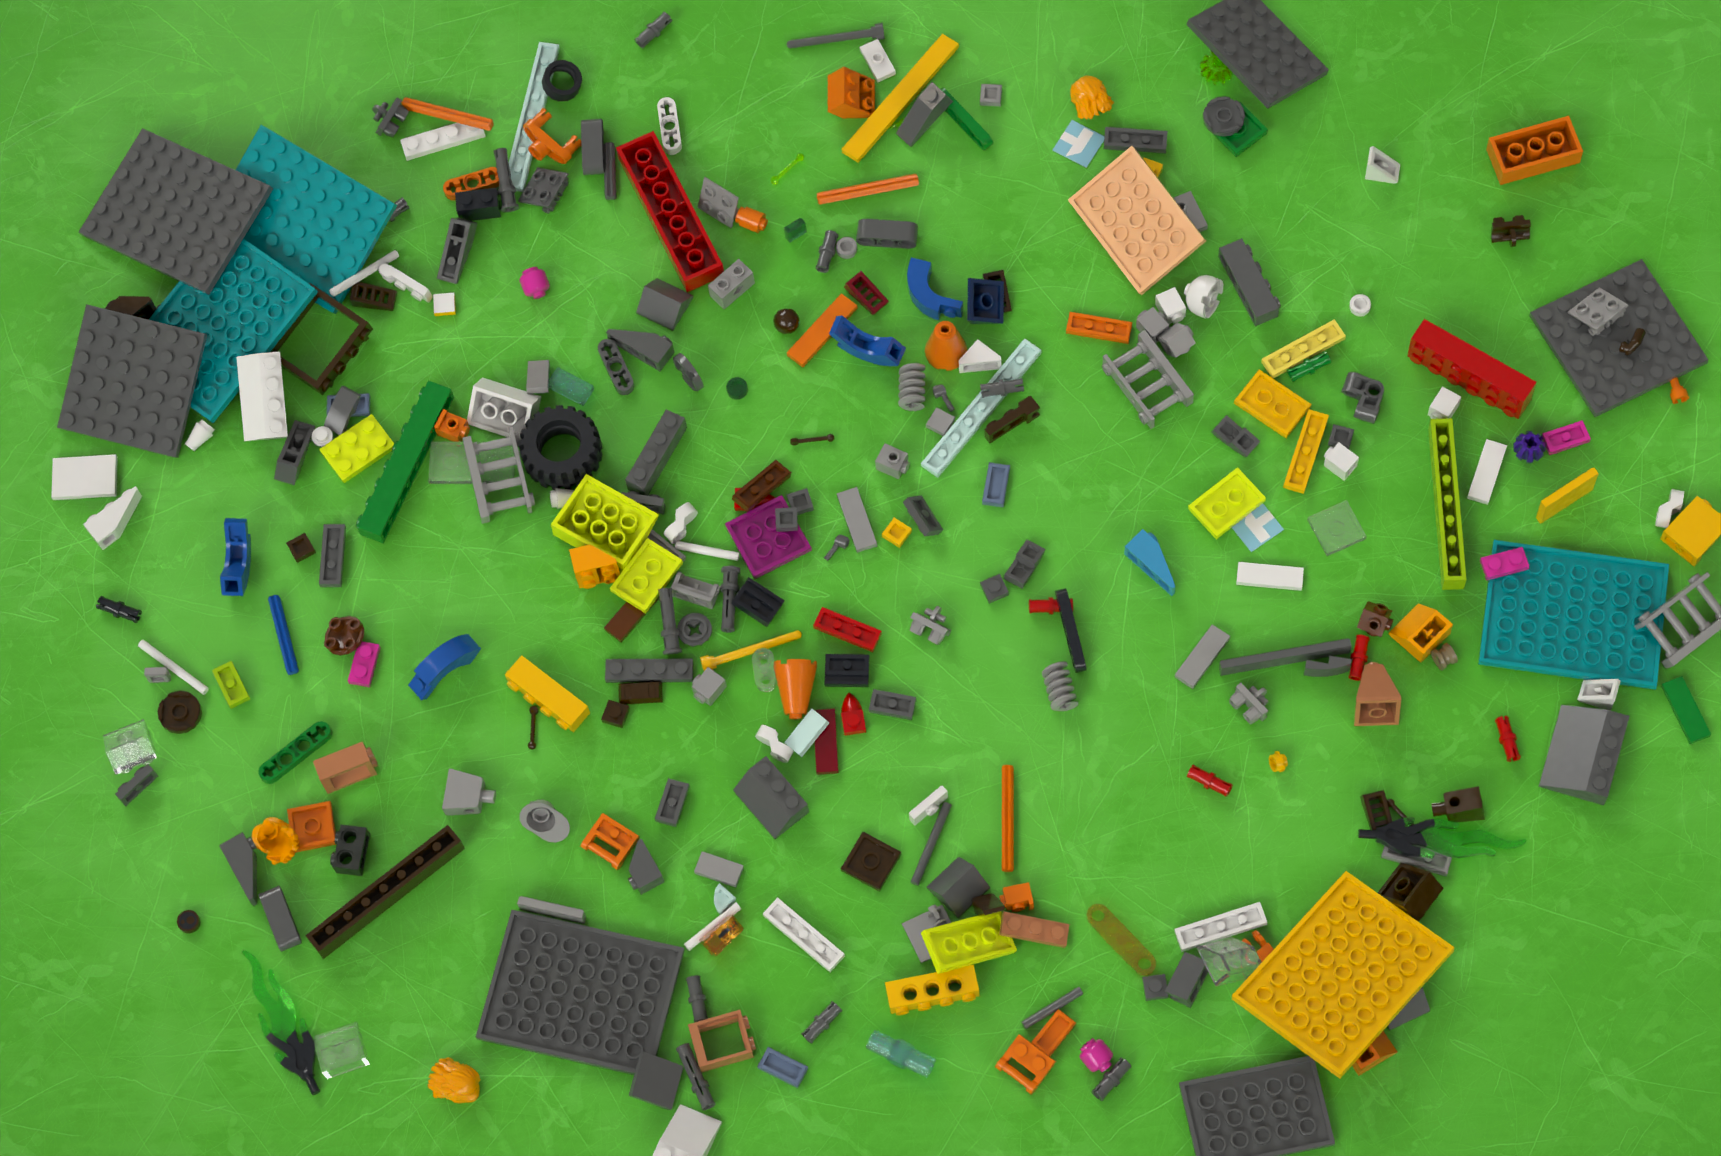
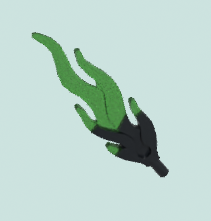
M1413 817L1397 819L1385 826L1377 827L1376 830L1358 829V838L1376 839L1377 843L1383 844L1392 851L1404 856L1427 857L1431 859L1434 858L1435 853L1426 848L1454 858H1465L1483 854L1494 857L1496 851L1489 847H1465L1463 845L1468 843H1484L1502 849H1515L1526 843L1525 839L1507 841L1483 830H1470L1466 832L1446 831L1440 828L1457 829L1459 823L1443 819H1429L1407 827L1413 824L1415 819ZM1413 845H1419V846H1423V847H1426V848L1415 847V846H1413Z
M243 950V955L252 965L253 993L265 1007L271 1019L272 1030L268 1028L264 1016L261 1013L258 1014L263 1034L273 1046L288 1056L284 1057L275 1052L276 1060L285 1069L298 1075L305 1081L312 1095L318 1094L320 1089L314 1079L316 1047L307 1029L305 1020L303 1018L300 1019V1031L303 1037V1044H301L296 1032V1011L292 998L275 980L274 971L269 969L268 980L278 995V1002L274 1000L265 987L260 963L255 956Z

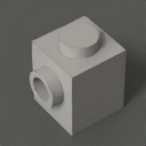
M1152 307L1150 310H1144L1138 315L1136 328L1140 333L1146 330L1156 344L1159 341L1157 337L1169 329V324L1164 314L1160 311L1157 312Z
M1175 323L1157 337L1166 354L1175 358L1187 353L1190 347L1196 343L1192 337L1194 334L1190 327Z
M884 443L875 460L876 470L900 479L902 473L906 474L910 462H908V453Z
M708 667L702 675H697L693 680V697L701 704L707 703L711 706L727 687L725 679Z

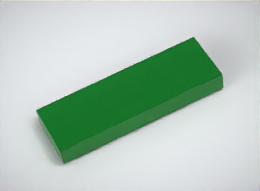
M1683 676L1662 683L1661 687L1689 744L1710 737L1711 732Z

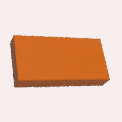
M1058 1009L1031 1043L1048 1056H1051L1075 1027L1076 1022Z

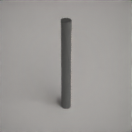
M944 802L911 879V883L918 886L952 807L947 802Z

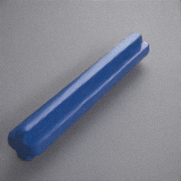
M273 595L268 598L286 672L288 675L297 674L299 669L279 595Z

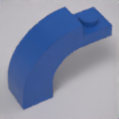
M911 258L907 270L909 294L915 306L923 314L935 320H939L941 313L950 318H961L963 314V301L939 296L930 289L928 282L932 273L931 262Z
M836 316L829 335L838 341V347L859 359L877 365L899 366L906 347L895 338L877 337L867 334L858 329L844 316Z
M225 518L226 557L224 568L220 575L221 593L225 596H243L250 572L251 535L248 534L247 519Z
M469 634L460 635L448 640L432 651L414 670L416 675L408 686L421 700L427 699L438 683L449 672L460 666L471 664L481 648Z

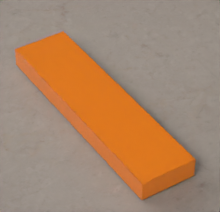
M841 293L789 349L787 356L803 368L832 337L829 335L836 316H844L848 319L858 309L857 304Z

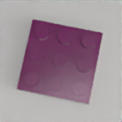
M782 495L725 523L729 535L754 580L812 551L799 524L798 531H776L775 508H789Z

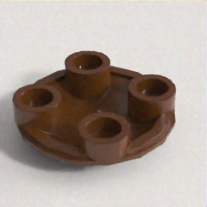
M352 616L332 618L325 634L324 646L332 654L339 656L348 655L355 651L361 645L364 638L365 629L362 622Z

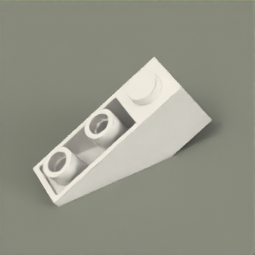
M136 486L123 492L120 498L108 503L102 511L90 516L87 522L83 524L102 550L121 537L142 497Z

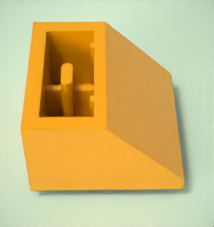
M586 545L569 549L579 588L590 589L600 583L611 584L620 575L616 559L598 548Z
M1418 603L1388 635L1422 663L1431 654V651L1436 649L1451 634L1453 624L1436 609Z

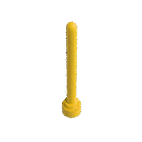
M797 630L716 657L705 655L700 657L701 665L704 671L708 667L713 670L717 668V665L800 639L802 633Z

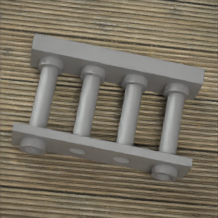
M1146 330L1138 334L1137 346L1113 361H1111L1107 354L1103 356L1102 369L1104 373L1113 378L1139 413L1140 421L1144 425L1147 424L1150 429L1155 426L1154 416L1176 402H1182L1187 407L1193 403V392ZM1141 353L1148 356L1149 362L1126 377H1123L1117 369ZM1158 369L1161 373V378L1140 392L1135 393L1129 384L1151 370ZM1165 385H1170L1174 391L1173 395L1148 410L1141 400Z
M509 427L510 437L479 444L477 442L472 443L471 436L463 437L482 524L490 522L489 515H492L493 512L526 505L529 514L532 513V506L535 505L533 493H528L517 447L520 440L519 433H514L513 427ZM509 445L513 447L515 457L483 464L476 460L475 455H478L479 452ZM517 465L519 477L487 484L486 482H481L480 475H483L486 471ZM518 485L522 486L524 497L492 504L491 502L486 503L485 495L488 492Z
M1708 572L1703 575L1697 573L1688 580L1689 585L1652 613L1649 611L1638 618L1640 622L1634 626L1638 630L1646 625L1665 650L1666 658L1661 663L1666 669L1677 664L1721 630V605L1703 583L1710 576ZM1695 587L1716 614V620L1712 623L1706 622L1686 595ZM1678 600L1699 626L1698 630L1700 632L1695 636L1688 633L1670 609V606ZM1661 613L1664 614L1683 639L1681 641L1683 645L1678 649L1670 644L1653 621Z

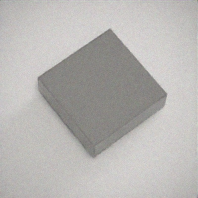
M981 84L980 105L1001 107L1002 85Z
M936 407L926 423V428L944 436L954 423L955 417Z
M167 667L145 668L144 675L150 683L171 681V674Z

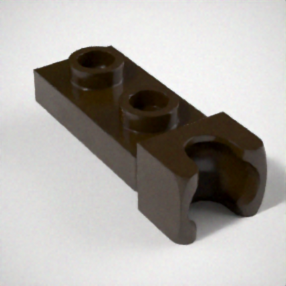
M1032 396L1026 397L1018 403V408L1008 410L998 421L993 420L984 429L985 438L989 444L1024 421L1028 424L1040 416L1038 412L1040 407Z

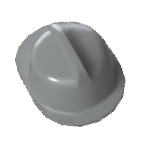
M531 801L520 812L522 826L548 842L562 841L569 834L570 824L567 818L555 810L549 801Z

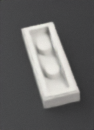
M1486 439L1467 499L1488 505L1507 445Z
M1238 562L1236 585L1302 591L1304 568Z

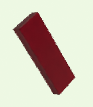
M835 708L815 710L829 722L815 740L816 774H837L839 770Z

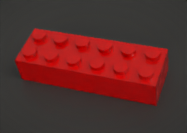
M1424 319L1411 338L1407 356L1412 362L1422 364L1430 372L1445 377L1453 385L1461 386L1470 395L1484 399L1488 405L1498 407L1507 416L1519 419L1532 400L1536 381L1428 320Z

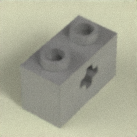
M738 259L708 285L710 297L723 309H726L755 284L753 272Z

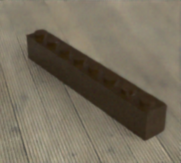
M449 825L445 826L305 936L323 959L463 851L465 848L462 841Z

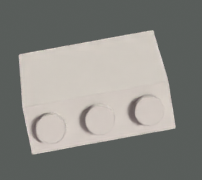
M482 377L473 385L467 416L468 424L505 437H510L509 427H513L514 433H519L520 437L521 430L526 429L525 423L528 419L533 420V415L538 412L541 396L527 394L526 391Z

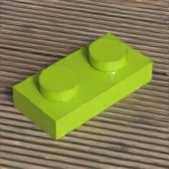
M232 661L212 670L231 709L250 700Z

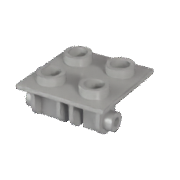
M704 177L698 208L732 228L734 218H736L739 210L737 208L739 197Z
M1599 287L1569 310L1568 314L1590 327L1588 329L1589 333L1594 336L1599 335L1605 329L1604 327L1608 328L1610 324H1613L1619 317H1622L1628 304Z
M932 905L928 908V912L902 923L921 963L931 959L921 932L925 929L951 923L943 905L938 907Z

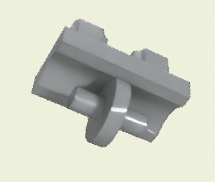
M936 606L934 610L926 608L924 613L929 615L930 619L915 612L910 617L913 621L909 631L921 636L927 626L932 629L927 640L937 645L942 642L945 635L949 636L952 630L936 623L937 620L942 623L946 620V617L940 614L942 608Z
M1239 683L1236 686L1235 693L1230 697L1229 703L1236 710L1243 704L1249 708L1243 713V717L1250 725L1259 719L1264 721L1267 718L1268 710L1264 707L1269 702L1264 697L1267 690L1264 687L1257 690L1254 686L1248 690L1242 683Z

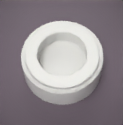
M1357 294L1351 298L1349 309L1352 314L1361 317L1369 313L1371 301L1366 295Z

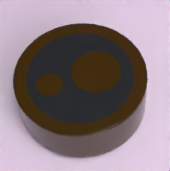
M185 910L179 914L177 925L182 932L190 934L198 930L200 918L196 912Z

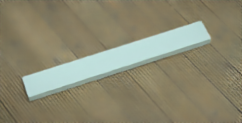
M539 42L509 159L512 185L515 186L516 191H524L533 157L528 150V147L533 142L525 133L523 125L529 119H533L542 108H545L548 95L543 90L542 78L547 66L557 60L560 50L559 44Z
M1024 339L988 383L999 382L1001 379L1003 381L1020 379L1040 356L1042 350ZM980 392L921 462V467L938 478L1006 396L994 395L982 398Z

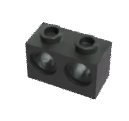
M340 825V830L335 834L336 851L332 852L330 864L336 873L362 876L370 839V833L366 827ZM350 836H356V840L353 843H346ZM346 857H352V861L349 864H342Z

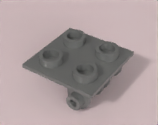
M537 167L518 202L543 207L542 210L547 214L553 212L557 204L556 201L560 200L559 196L563 195L566 186L569 184V179L567 178L569 174Z

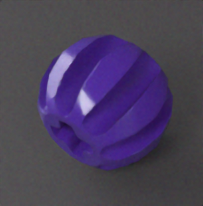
M1526 431V435L1521 433L1516 437V442L1513 443V450L1517 453L1516 457L1520 461L1525 459L1526 463H1533V459L1538 461L1543 457V452L1546 451V444L1542 441L1543 437L1539 433L1534 435L1533 431Z

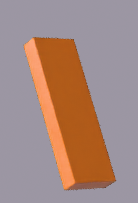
M1070 312L1066 334L1129 344L1132 322Z

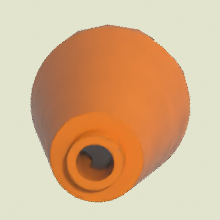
M941 321L935 326L925 346V355L929 364L938 370L946 369V371H951L958 368L960 358L967 352L965 340L954 324L949 321Z
M787 659L786 664H781V660L774 661L773 667L784 713L789 715V719H802V715H806L808 711L817 661L811 663V660Z

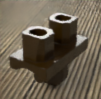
M1517 215L1513 217L1512 221L1505 222L1502 217L1494 218L1491 227V242L1509 241L1510 247H1515L1516 240L1530 239V219L1525 220L1523 215Z

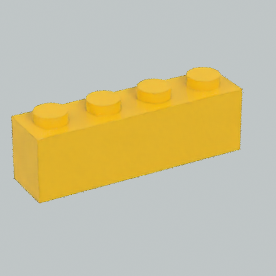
M522 655L505 674L507 686L514 692L519 690L524 694L523 698L531 705L537 704L541 707L539 710L545 716L554 717L557 720L556 723L564 730L569 729L574 733L590 714L589 708L585 703Z

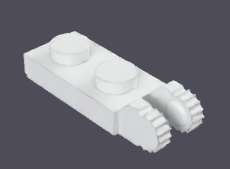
M386 263L380 265L378 271L388 283H394L402 291H405V289L412 292L411 295L418 301L423 299L429 303L433 298L429 289Z

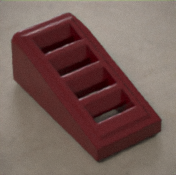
M862 271L858 272L844 286L848 293L872 315L889 303L887 298ZM861 282L862 285L856 289L854 286ZM866 287L868 291L862 295L860 292ZM871 293L874 294L869 301L865 299ZM876 299H879L880 302L873 307L871 304Z

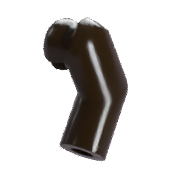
M1637 328L1630 343L1623 341L1619 351L1625 353V355H1631L1641 345L1646 334L1645 330Z

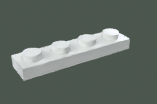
M454 123L407 137L400 141L408 161L486 136L483 129Z
M778 897L763 913V916L827 971L831 972L845 957L841 950Z
M1257 902L1176 928L1174 932L1181 952L1265 926L1268 922L1261 903Z

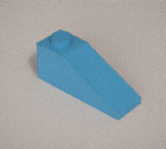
M1142 529L1125 546L1124 555L1168 594L1173 596L1175 594V583L1158 539L1151 532L1147 533Z

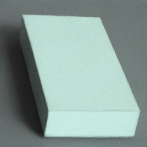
M811 709L784 743L803 757L829 722L815 710Z

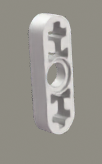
M665 97L660 99L657 104L664 151L667 154L674 155L679 153L682 148L675 101L672 98ZM665 105H669L670 115L666 116ZM667 122H673L675 127L667 130L664 128V125ZM671 136L674 139V147H670L669 137Z

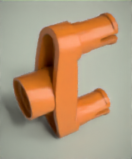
M542 108L533 119H529L523 125L525 133L533 142L528 147V150L539 161L547 155L561 164H566L572 158L571 155L582 146L581 140L578 139L576 141L578 137L573 135L564 146H560L541 129L552 118L549 112L545 113L547 110Z

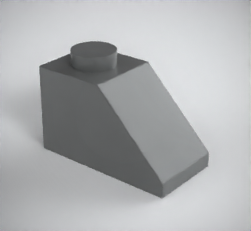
M638 840L629 866L631 877L628 878V881L633 890L638 889L642 895L664 883V879L643 840Z

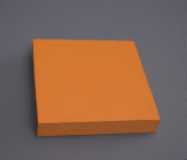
M331 801L287 809L289 825L299 838V848L297 851H294L295 853L337 845L335 844L336 829Z

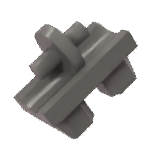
M396 98L388 111L386 109L389 105L386 102H383L381 106H373L372 110L375 113L373 119L378 122L380 118H383L376 131V134L379 136L384 133L394 137L399 126L391 122V119L395 117L403 122L407 117L409 110L401 105V99Z

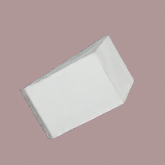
M1374 146L1370 147L1365 179L1398 183L1400 164Z
M977 339L960 358L959 373L998 370L1002 366L1001 356Z
M1583 680L1577 700L1611 711L1620 680Z

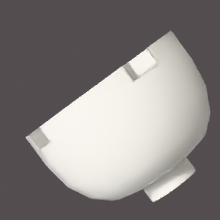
M1203 275L1194 279L1192 283H1188L1184 290L1188 309L1197 316L1205 319L1210 318L1219 305L1220 301L1216 299L1218 293H1223V281L1213 276Z

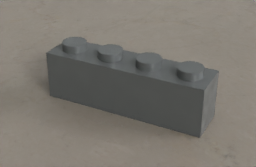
M1241 238L1220 247L1218 258L1255 326H1258L1278 317L1281 305L1276 296L1273 297L1269 281L1261 275L1262 269L1260 264L1253 260L1250 246L1248 244L1245 245Z
M667 409L665 410L625 479L629 491L638 492L640 495H649L687 429L684 417Z

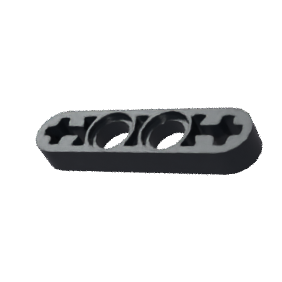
M1067 589L1055 590L1075 673L1086 671V663Z

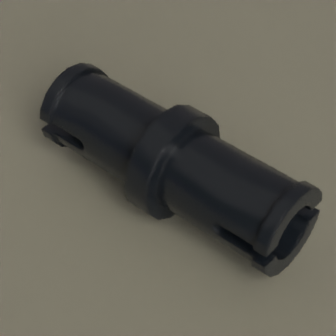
M104 596L99 597L97 602L100 605L96 604V609L111 613L113 617H122L134 623H138L140 620L138 615L142 614L141 610L126 606L122 601L116 602Z

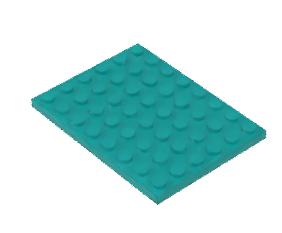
M260 125L236 171L270 185L273 191L244 239L308 284H313L342 304L351 287L335 297L330 294L329 290L361 271L397 205L267 127ZM320 298L315 302L334 314L338 312V310Z
M244 238L209 295L179 281L149 318L152 321L208 334L190 407L212 423L216 421L239 392L236 357L271 352L318 293L310 284Z
M1493 540L1491 555L1523 547L1529 569L1488 580L1479 665L1584 680L1619 679L1620 685L1656 690L1661 645L1646 625L1638 630L1634 626L1640 622L1638 620L1640 616L1647 611L1652 613L1666 602L1669 564ZM1663 613L1653 619L1661 632L1663 631Z

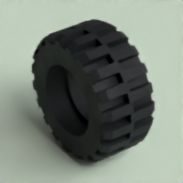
M556 405L555 409L550 407L544 408L545 412L540 413L538 411L533 415V420L528 419L525 423L526 429H522L520 433L519 449L525 470L530 474L531 479L535 482L540 481L541 486L548 488L550 485L552 490L560 487L570 490L571 486H578L586 474L593 477L592 471L597 472L599 462L602 461L603 454L601 450L603 448L598 429L591 417H587L586 413L582 410L576 412L575 407L568 406L565 409L563 405ZM567 434L580 440L578 451L567 460L551 461L541 454L544 444L554 436Z

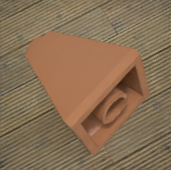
M1370 662L1364 666L1356 697L1354 726L1399 725L1401 695L1383 664Z

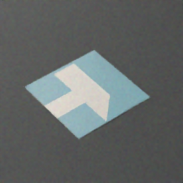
M1071 120L1053 148V151L1087 168L1103 143L1104 136Z
M1263 503L1232 527L1251 552L1284 530Z

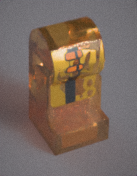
M732 914L722 920L699 941L712 956H717L732 939L743 931L744 927Z

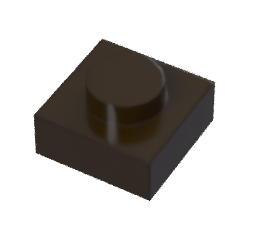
M306 533L286 542L297 563L316 553Z
M608 700L601 720L603 723L623 728L630 707Z

